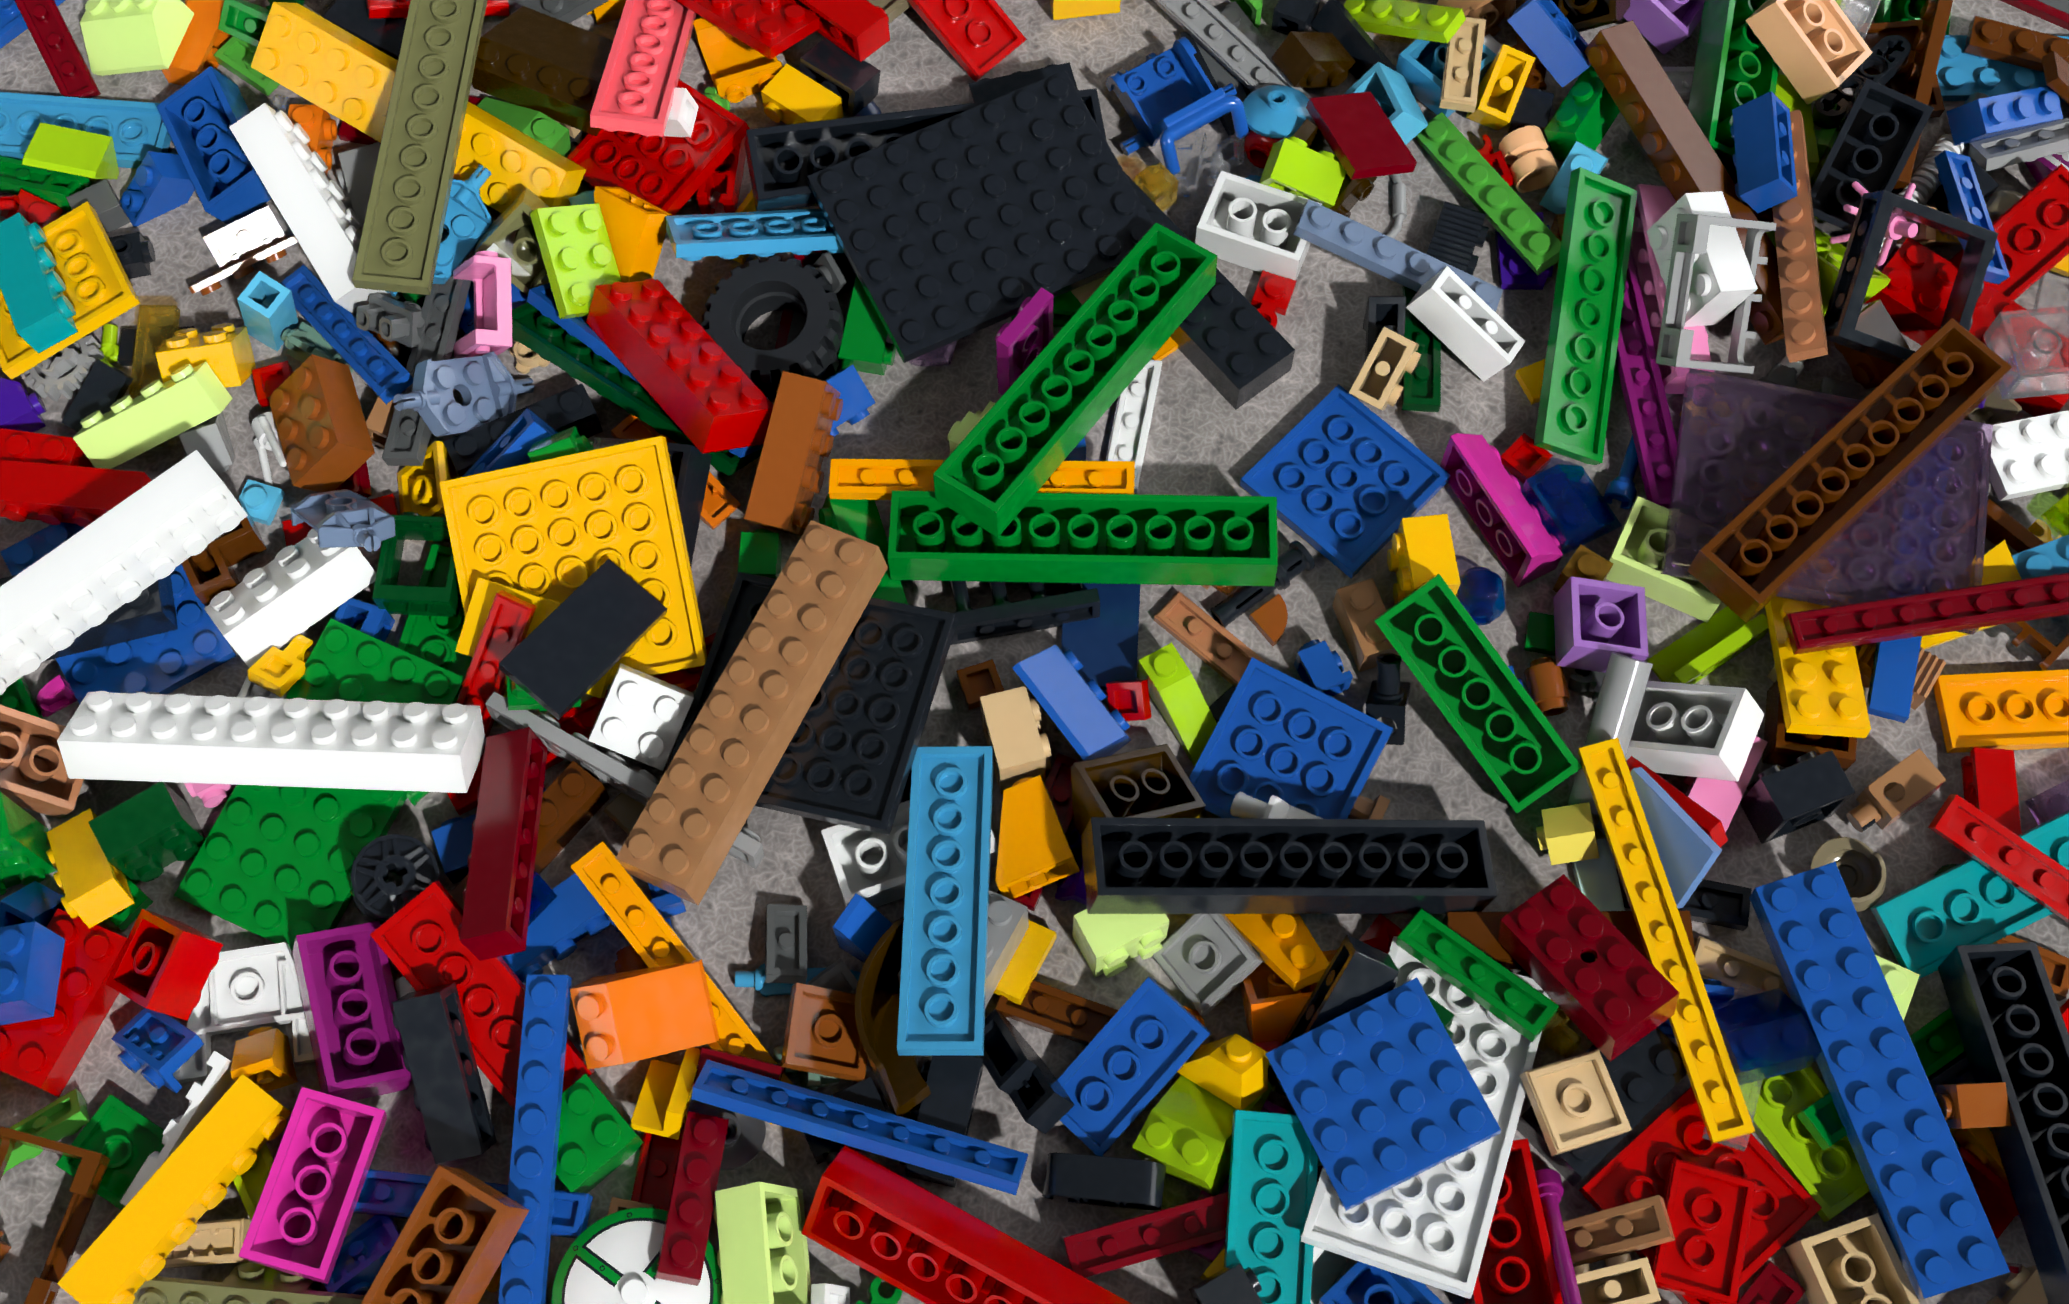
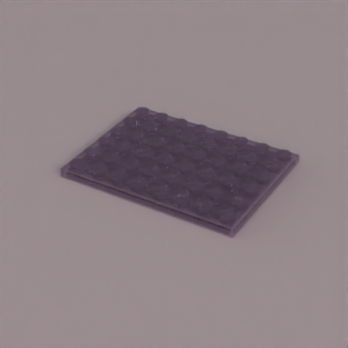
M1690 368L1685 381L1661 574L1698 581L1687 570L1699 550L1862 400ZM1963 419L1776 596L1835 607L1982 585L1993 425ZM1979 628L1959 630L1957 632L1973 635Z

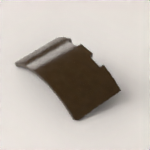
M904 916L897 920L873 947L860 973L855 996V1019L862 1045L889 1108L895 1115L901 1117L931 1094L928 1084L918 1071L916 1056H898L897 1052L900 996L897 974L901 969Z

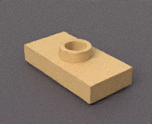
M240 1218L196 1222L197 1228L193 1235L185 1243L177 1245L165 1258L166 1264L164 1268L249 1262V1260L239 1257V1253L250 1226V1219Z

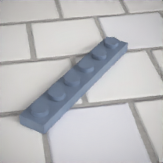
M1309 199L1302 210L1293 233L1295 236L1418 292L1422 285L1448 266L1495 312L1503 293V289Z

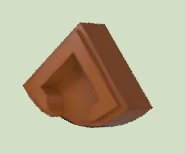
M1277 594L1249 615V620L1272 647L1276 645L1285 631L1288 619L1287 607L1280 594Z

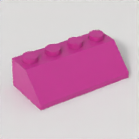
M1456 433L1450 436L1440 467L1451 475L1448 482L1516 586L1519 588L1555 570L1563 556L1560 542L1553 534L1548 533L1542 524L1538 509L1533 504L1527 502L1521 493V486L1517 478L1512 474H1508L1501 463L1498 450L1493 445H1489L1483 435Z
M301 1087L239 1257L285 1273L325 1284L329 1283L387 1120L385 1110Z

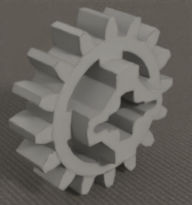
M88 334L24 372L23 374L26 376L24 381L43 399L49 396L53 401H58L61 394L68 400L72 399L73 391L76 389L80 390L96 360L104 358V354L99 350L101 345L91 334Z

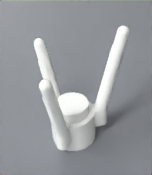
M265 412L253 419L251 427L256 436L253 443L258 451L265 484L273 486L266 449L273 451L281 467H285L287 462L281 450L282 446L272 412Z

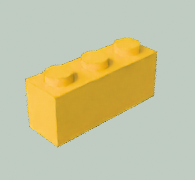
M91 808L46 832L51 847L46 853L53 866L58 870L53 876L57 885L65 894V896L60 898L61 903L71 918L74 919L79 916L89 929L134 904L125 874L108 862L88 823L97 817Z

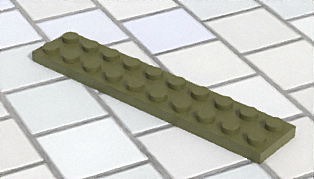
M488 0L410 1L352 278L355 288L422 295L431 294Z

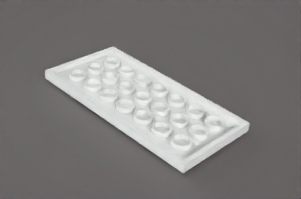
M1394 936L1388 954L1399 970L1395 988L1417 977L1425 993L1454 1014L1450 1031L1454 1033L1451 1040L1501 1128V1133L1345 1211L1324 1168H1322L1300 1242L1471 1299L1526 1094L1520 1074L1532 1069L1541 1033L1531 1042L1396 945L1397 936ZM1513 973L1551 999L1532 978Z

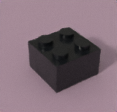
M1832 750L1817 755L1815 751L1803 754L1793 761L1794 765L1782 769L1780 765L1772 766L1758 774L1759 780L1746 788L1748 793L1740 801V805L1761 844L1831 817L1856 793Z

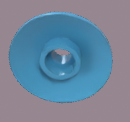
M1268 85L1251 92L1243 102L1248 127L1255 133L1269 138L1291 137L1306 119L1310 121L1312 119L1306 109L1309 99L1299 90L1289 86Z

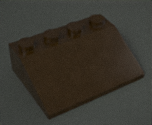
M522 6L481 36L472 85L474 89L512 104L540 111L553 120L597 136L601 128L590 127V113L613 40Z

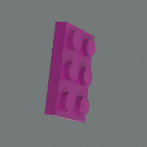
M1042 287L1033 297L1029 296L1022 302L1018 315L1010 324L1008 322L1003 324L996 334V377L998 379V393L1002 396L1053 339L1054 295Z

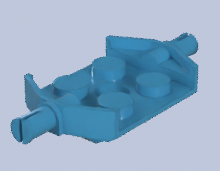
M479 164L468 180L453 179L443 227L449 232L446 240L440 243L433 284L445 285L452 276L453 270L459 267L492 225L491 216L480 197L479 191L489 176L492 175L487 168L484 169L483 165ZM386 291L387 293L390 292V294H391L392 296H394V297H396V295H397V293H398V292Z

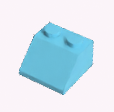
M1377 62L1344 93L1351 94L1371 91L1405 145L1428 126L1404 76L1380 62Z

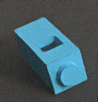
M261 271L255 275L237 298L248 334L276 351L284 344L281 340L283 332L288 328L291 330L295 329L299 325L291 290Z

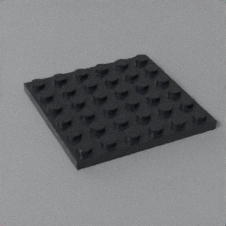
M738 572L693 695L694 699L684 720L668 766L777 579ZM871 597L755 806L890 835L958 623L956 614Z

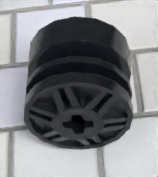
M390 834L374 839L361 849L353 862L350 880L355 907L364 919L369 922L380 921L382 925L434 881H438L439 870L436 858L424 843L412 836ZM394 870L397 875L405 874L402 877L401 886L396 887L394 882L385 883L388 880L389 871Z

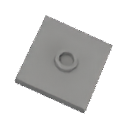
M1193 914L1161 944L1163 948L1152 955L1200 1015L1204 1016L1213 1010L1263 962V959L1225 914Z

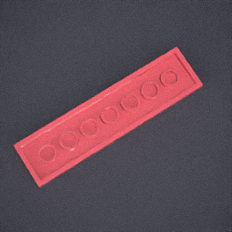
M626 0L590 113V127L602 128L610 132L625 131L639 133L643 136H664L672 107L674 89L678 85L693 30V23L696 19L697 14L675 0Z

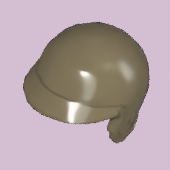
M1850 837L1832 838L1818 848L1812 858L1811 869L1836 862L1857 912L1873 907L1880 900L1886 885V867L1884 860L1878 852H1873L1865 843Z

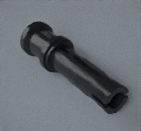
M1299 541L1291 542L1289 549L1278 557L1274 586H1241L1215 607L1210 608V616L1226 628L1228 624L1255 606V604L1275 589L1282 590L1288 588L1293 578L1304 570H1312L1315 567V562L1311 554Z

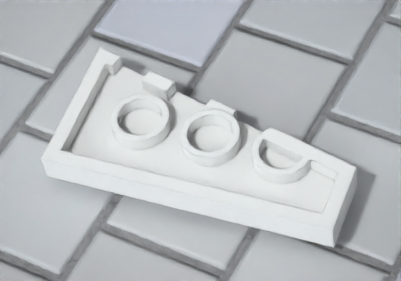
M214 1050L206 1063L213 1067L203 1083L199 1081L194 1082L186 1095V1098L190 1100L188 1109L184 1115L171 1119L163 1132L162 1144L165 1146L160 1153L154 1151L148 1156L121 1199V1204L126 1206L236 1082L232 1079L230 1072L232 1061Z

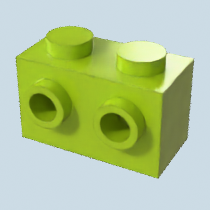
M1296 137L1283 138L1274 143L1259 183L1322 203V206L1327 208L1333 207L1346 175V171L1337 156L1327 151L1316 152L1307 148L1308 144Z

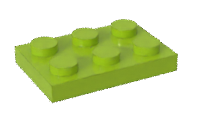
M596 203L537 208L530 213L559 317L560 319L588 316L595 286L622 282L600 205Z

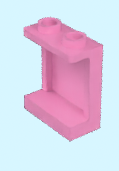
M478 251L474 256L465 260L463 264L453 270L454 279L471 280L474 283L475 330L455 342L453 348L454 358L482 356L493 351L498 356L512 347L511 258L498 257V253L493 251Z

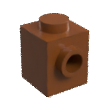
M2006 1082L1936 1085V1099L1949 1129L2011 1126Z

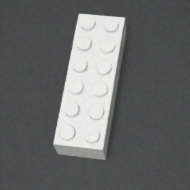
M263 103L229 127L334 302L356 315L358 306L369 304V294L378 292L395 300L400 299L401 297L398 293L394 297L390 292L354 287L352 278L362 235L359 228L363 225L351 208L346 209L341 201L345 198L343 191L333 179L329 181L324 171L328 167L316 151L311 152L307 145L311 140L299 123L293 125L292 121L282 110L276 112L266 103Z

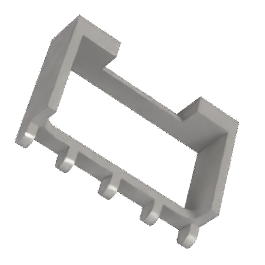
M1677 214L1656 364L1754 374L1755 366L1745 363L1743 354L1746 338L1756 339L1757 332L1747 331L1751 302H1762V295L1752 293L1735 308L1727 362L1690 359L1694 330L1684 329L1694 258L1695 254H1706L1710 225L1748 229L1744 252L1755 280L1757 264L1767 265L1768 257L1759 256L1761 238L1765 232L1776 231L1777 223L1698 214Z

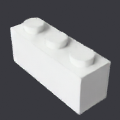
M1448 266L1422 285L1406 307L1483 382L1509 365L1525 343V340Z

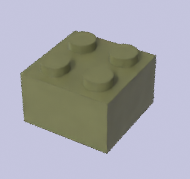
M527 187L492 223L478 241L475 253L478 251H493L498 253V257L511 258V283L526 296H528L529 289L549 282L530 213L535 209L548 208L549 206Z

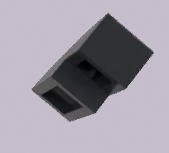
M994 1009L985 1018L984 1056L979 1057L983 1059V1064L997 1087L1010 1096L1025 1122L1046 1134L1074 1106V1103L1034 1049L1001 1012Z

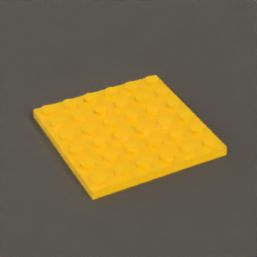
M658 436L439 482L465 617L478 577L563 603L609 559L667 608V612L614 665L608 685L612 683L620 663L651 676L705 665L708 657L666 437ZM507 688L503 696L505 698H507Z

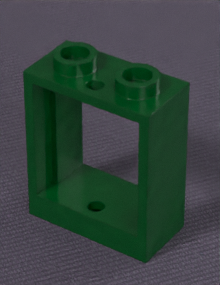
M414 512L392 515L395 520L396 536L382 541L372 599L379 609H386L389 614L458 617L461 595L452 552L446 588L397 585L405 540L450 542L445 514H440L438 517L422 516Z

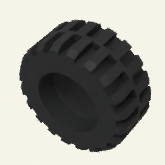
M771 256L765 262H760L759 258L748 261L749 266L743 269L737 266L730 271L731 277L727 280L724 278L720 279L714 286L717 292L716 295L710 294L706 300L705 307L707 311L702 314L701 325L770 401L772 397L777 395L783 371L824 381L827 379L826 374L828 371L834 373L840 365L838 355L842 343L845 320L832 285L826 277H820L817 269L811 265H806L803 268L801 260L788 258L787 262H782L780 256ZM790 308L799 311L807 317L801 333L786 346L774 350H758L743 343L750 325L765 313Z

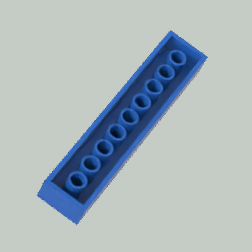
M1836 862L1756 887L1749 897L1828 1091L1832 1096L1842 1125L1845 1127L1847 1137L1881 1220L1918 1300L2009 1273L2008 1265Z

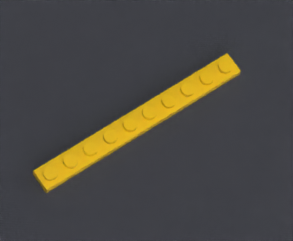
M1617 737L1578 749V755L1648 960L1679 992L1675 1013L1669 1018V1022L1710 1142L1713 1144L1755 1132L1751 1117L1619 739Z

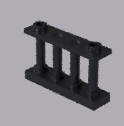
M951 581L956 607L954 613L958 619L951 645L1063 626L1064 623L1100 617V599L1097 588L1087 590L1083 588L1082 583H1067L1068 593L1048 596L1045 592L1044 583L1028 582L1031 599L1012 603L1008 600L1005 582H989L994 605L973 609L971 608L966 581Z

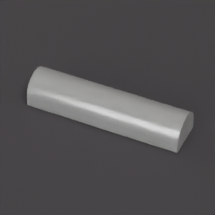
M1611 652L1584 747L1618 737L1626 757L1652 669V663ZM1581 768L1576 772L1567 804L1574 805L1589 802L1591 813L1598 814L1584 770Z

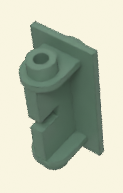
M303 321L298 329L291 330L288 328L281 336L285 347L288 348L286 354L302 363L311 354L348 365L312 326Z

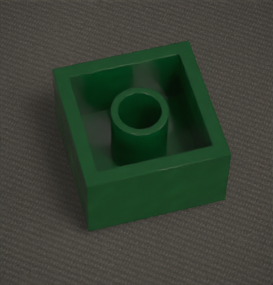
M158 782L88 822L108 862L135 883L152 881L164 872L163 868L177 860L186 861L197 855L206 839L189 805L165 782Z

